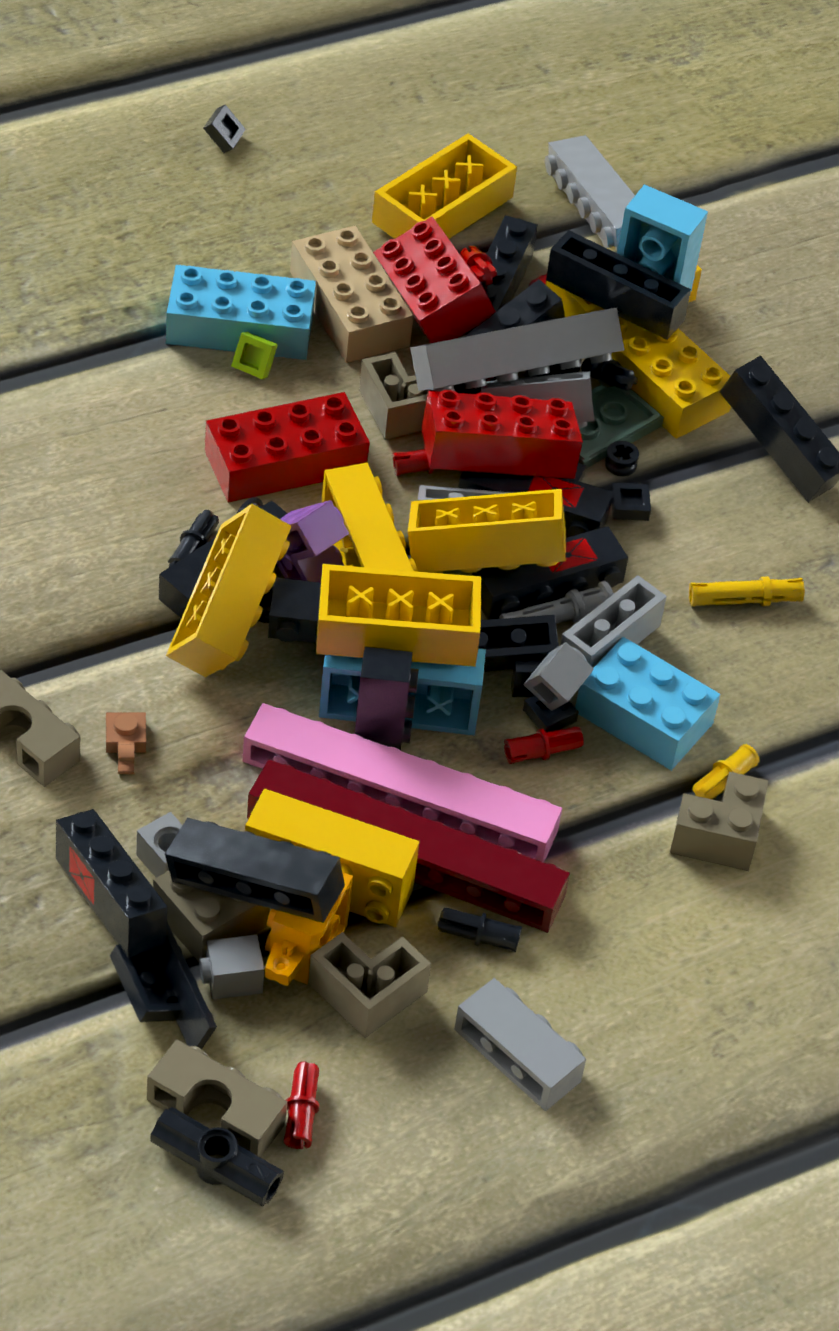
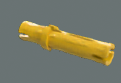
M762 576L759 580L690 582L689 602L691 607L760 603L761 606H770L771 603L803 602L805 595L802 578L777 580L770 579L769 576Z

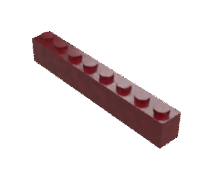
M268 759L248 793V819L263 789H267L420 841L415 883L546 933L549 932L566 896L570 872L562 870L554 864L535 860L522 855L514 849H506L490 843L477 835L467 834L448 827L440 821L429 820L413 814L402 807L392 806L371 798L365 793L355 792L334 784L328 779L318 778L299 771L288 764H281Z

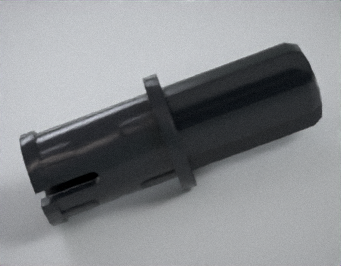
M589 357L585 358L581 365L582 372L590 371V377L597 379L605 387L615 386L629 391L632 389L633 384L638 382V378L634 376L633 370L622 367L614 359L591 364Z
M204 510L198 514L190 529L183 531L181 534L180 544L168 560V563H170L169 567L208 542L219 524L218 516L213 515L210 510Z
M450 908L442 910L438 922V930L441 932L474 940L476 946H479L481 942L508 949L515 953L522 926H515L486 918V913H483L480 917Z

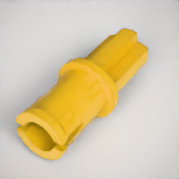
M743 744L727 759L718 760L713 764V770L693 785L692 790L696 794L695 796L712 800L724 791L729 772L744 775L751 768L758 765L760 761L758 753L750 745Z

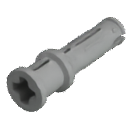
M602 581L595 588L580 592L573 589L565 594L564 598L501 614L499 618L555 615L556 624L570 620L577 623L612 596L613 591L608 582Z

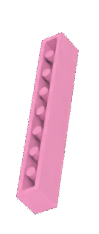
M262 703L244 736L242 762L262 769L268 759L281 764L291 765L299 771L318 778L328 779L334 784L355 792L365 793L371 798L392 806L402 807L408 812L429 820L440 821L448 827L467 834L477 835L485 841L506 849H514L522 855L543 863L558 832L562 807L553 805L543 799H536L516 792L509 787L499 786L476 778L469 773H462L447 768L432 760H425L407 754L395 747H387L367 740L358 734H350L327 726L323 722L313 721L290 713L283 708H276Z

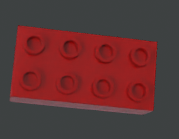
M433 216L425 221L418 222L412 229L395 239L387 241L381 248L373 252L430 343L457 339L480 325L496 312L481 283Z
M453 390L428 391L422 433L429 468L575 479L583 441L572 402L559 398H551L549 400L530 399L522 395L504 397L494 396L489 393H457Z
M345 392L206 420L205 453L228 503L322 483L324 480V470L368 462L370 442Z

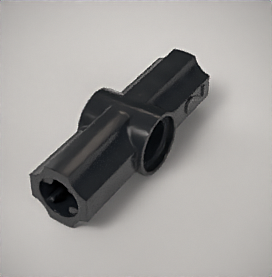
M174 1107L164 1110L151 1132L150 1142L197 1168V1173L204 1182L211 1185L224 1184L262 1207L271 1201L283 1180V1170L238 1145L234 1134L229 1130L221 1127L210 1129ZM212 1154H220V1155H223L224 1157H223V1158H212V1157H210L209 1155H212Z

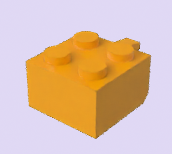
M343 872L345 886L324 923L271 909L267 919V926L271 927V931L265 944V950L269 952V958L265 967L266 978L286 986L293 979L308 984L311 954L344 932L348 925L352 875Z

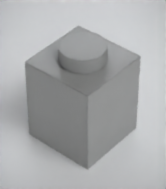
M565 642L548 653L523 685L546 707L553 711L571 699L594 668L586 661L581 651Z
M257 934L207 941L206 958L199 959V968L202 984H210L212 1000L263 993L265 969Z

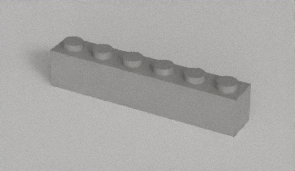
M586 135L548 142L549 155L545 156L547 174L549 176L552 175L556 180L558 188L560 190L563 189L569 202L577 207L581 218L587 220L592 232L597 233L601 238L603 246L617 253L625 208L634 198V193Z
M617 308L411 347L410 349L418 391L432 389V391L440 392L442 390L454 391L453 385L464 383L465 389L486 386L485 378L495 376L497 383L519 379L517 372L528 370L529 376L550 373L549 365L559 364L560 370L581 366L580 359L589 357L591 364L612 360L611 353L624 350L618 311Z

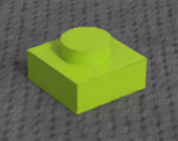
M247 331L243 332L240 335L231 367L260 379L268 378L278 344Z

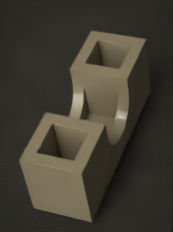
M0 669V734L12 730L24 733L16 739L17 764L42 786L46 787L80 762V735L73 725L64 723L54 715L44 701L36 700L30 695L18 679L10 678Z
M176 1039L147 1076L148 1101L164 1110L174 1107L186 1115L194 1107L203 1103L220 1105L227 1111L221 1118V1128L233 1133L238 1145L260 1158L285 1126L287 1101L282 1099L279 1093L271 1088L255 1084L245 1078L238 1069L231 1066L225 1067L209 1058L206 1052L199 1047L188 1046Z

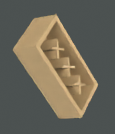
M356 225L292 241L290 273L293 278L316 281L314 312L346 363L410 346L413 314Z

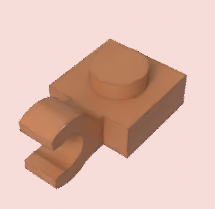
M106 712V753H118V774H134V753H146V712Z

